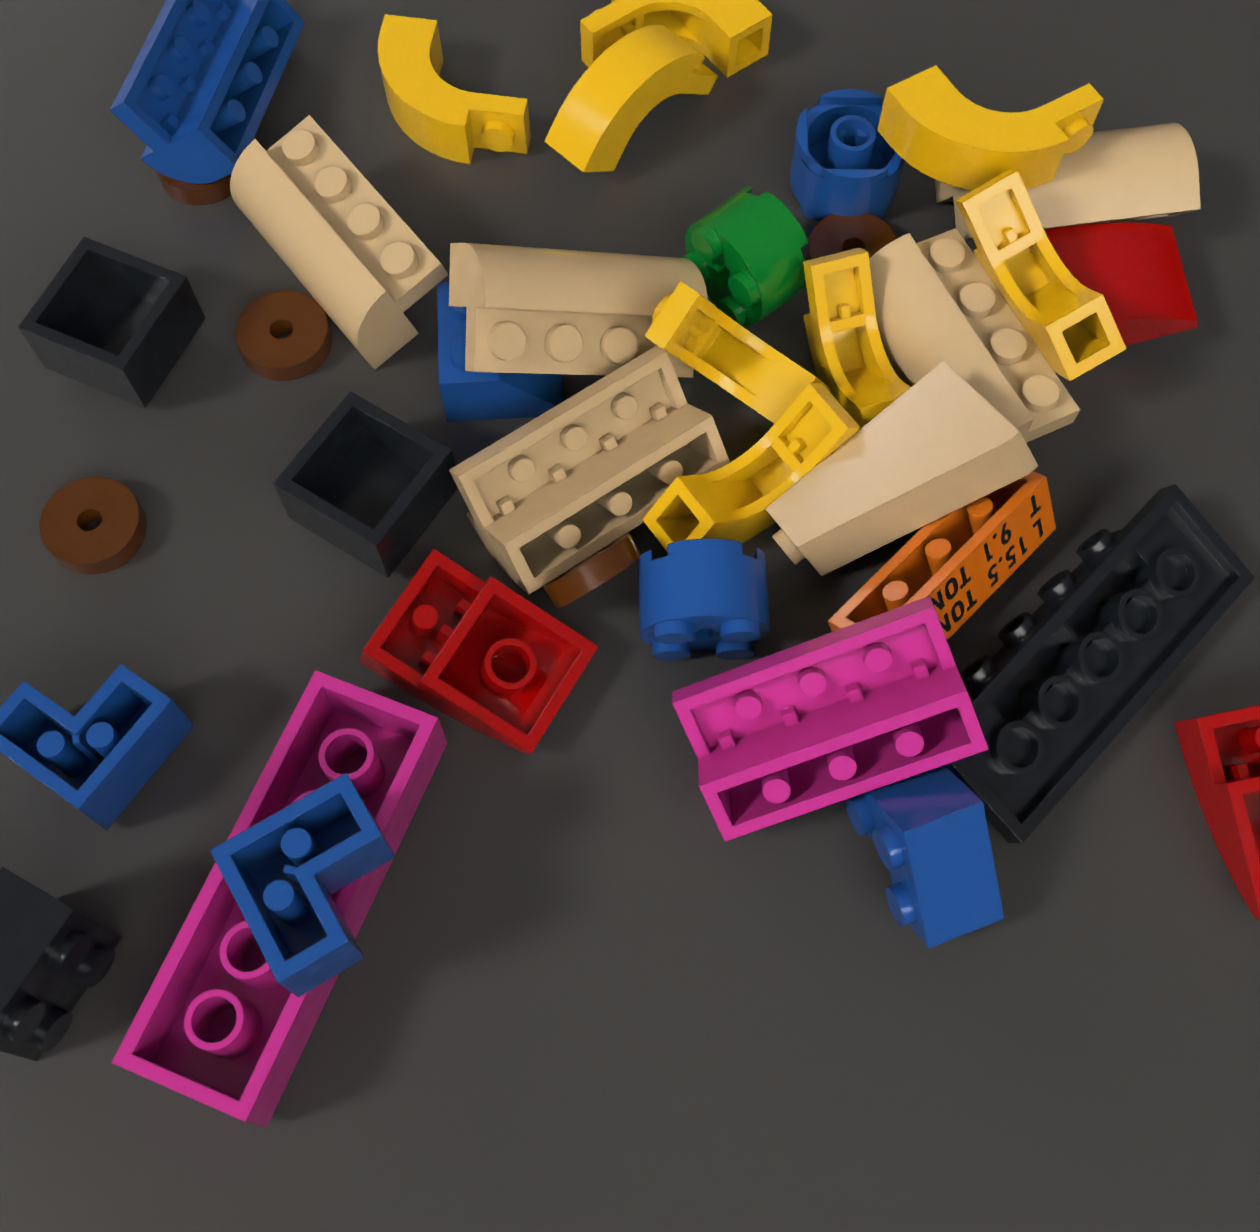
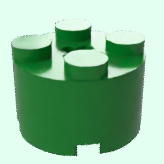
M749 186L741 189L687 229L685 234L687 253L680 257L691 260L698 267L703 276L707 294L715 302V306L741 326L743 324L748 326L757 324L806 288L803 265L804 257L801 248L809 243L804 230L795 216L776 196L765 191L757 197L751 194L754 187Z

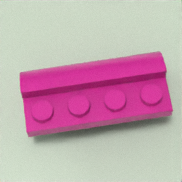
M930 596L672 691V704L698 758L699 788L724 841L989 750Z

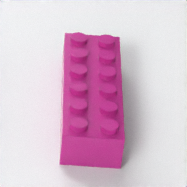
M315 670L227 840L347 773L395 855L448 744L439 718ZM393 858L331 894L355 939ZM215 862L111 1063L239 1120L267 1128L339 973L300 997H297L278 984Z

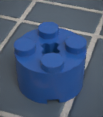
M860 89L834 90L820 96L817 105L808 112L806 107L800 114L795 133L789 181L791 190L799 201L800 210L805 217L821 221L830 214L858 216L870 213L881 219L886 214L887 208L896 196L905 160L892 149L877 130L882 111L883 98L881 96Z
M691 539L667 544V556L652 561L651 550L639 557L640 638L643 642L652 646L653 658L663 661H678L689 658L691 650L716 649V656L718 658L727 660L745 659L755 655L754 643L765 639L770 634L766 554L756 547L753 558L743 555L742 542L727 539Z

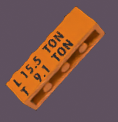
M1032 471L1029 475L923 526L828 620L831 631L842 629L930 596L946 640H948L1056 529L1047 477Z

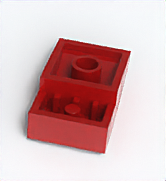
M1110 222L1044 230L1054 250L1070 273L1085 287L1103 294L1125 346L1198 328L1196 313L1172 225L1142 222Z
M433 548L362 650L359 663L449 717L509 747L530 755L599 646L490 576L488 581L485 582Z
M1260 704L1175 721L1174 725L1182 754L1207 825L1238 891L1255 920H1260Z

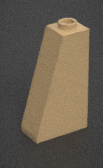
M943 360L770 504L766 510L781 528L772 536L793 563L796 565L806 558L818 573L823 576L1029 475L1038 467V464L1021 432Z

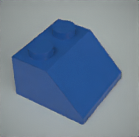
M449 282L437 284L439 387L447 422L538 417L563 402L562 374L465 371L466 307L449 306Z

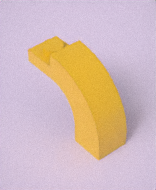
M611 0V4L595 10L589 16L580 20L581 58L589 68L606 49L625 35L645 26L662 24L705 55L728 78L768 55L773 14L759 0Z
M384 15L378 38V58L387 102L396 123L412 141L437 156L465 164H471L474 148L490 149L496 152L528 153L531 139L528 99L475 93L453 87L440 77L444 60L437 20Z
M654 24L636 29L612 44L583 73L559 109L544 142L582 172L614 171L635 129L656 105L676 94L709 95L718 75L702 64L705 57L701 52L682 40L664 25Z
M935 65L886 88L877 130L902 159L921 173L937 181L965 190H974L1006 170L1013 169L1019 172L1027 190L1053 181L1063 155L1077 151L1090 139L1094 131L1093 124L1104 99L1088 83L1032 110L1012 113L994 111L981 107L963 96Z
M1008 169L955 200L977 246V249L973 250L976 258L1056 373L1071 381L1126 350V346L1103 294L1082 285L1070 273L1054 250L1017 170Z
M859 247L803 262L810 313L803 316L817 378L832 389L830 393L856 423L863 428L906 392L910 386L898 377L885 353L876 319L869 253Z
M681 281L673 293L668 294L659 302L652 315V325L644 335L774 424L809 383H823L816 376L731 319L701 294ZM823 383V385L831 392L832 389L829 388L825 383Z
M809 383L770 430L749 450L732 462L714 471L704 474L677 476L642 520L666 551L667 544L691 539H727L742 542L743 544L776 523L766 510L770 504L857 433L861 427L823 383Z

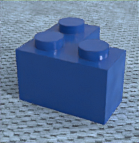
M120 664L75 717L26 681H23L0 707V752L107 831L195 725L171 698Z
M945 765L845 800L846 810L855 831L859 836L868 834L874 841L882 863L890 871L892 885L885 888V895L893 917L901 927L909 925L928 949L1004 919L983 801Z
M347 773L210 850L278 984L300 997L365 958L331 894L391 860L395 855Z

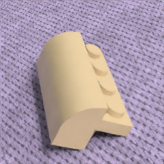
M310 115L268 150H265L254 139L241 153L233 168L230 179V192L233 201L358 352L376 370L419 334L404 312L449 274L441 262Z
M1178 123L1093 132L1090 139L1080 149L1071 154L1063 155L1053 181L1027 189V193L1044 230L1082 224L1128 222L1169 217L1201 209L1199 168L1195 147L1189 133ZM935 180L937 203L954 201L956 228L965 241H973L972 235L955 201L972 190L950 186Z
M957 228L918 243L915 242L910 233L905 234L890 242L869 258L879 334L892 368L904 383L912 387L944 360L1021 432L1026 443L1075 421L1080 408Z
M450 243L449 306L466 307L465 371L608 375L651 348L659 347L644 335L652 325V315L655 308L665 296L673 293L680 281L708 300L703 276L698 267L687 258L478 243ZM668 352L677 377L693 378L694 369Z
M655 346L451 468L449 471L470 511L466 515L484 546L505 574L530 595L644 522L642 520L643 517L677 476L708 473L725 466L730 461L713 416L687 403L668 352Z

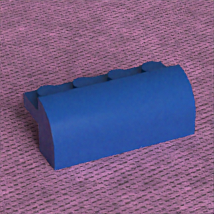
M166 0L109 111L147 145L140 159L152 169L169 178L192 184H207L220 180L232 174L239 156L253 141L305 21L286 0Z

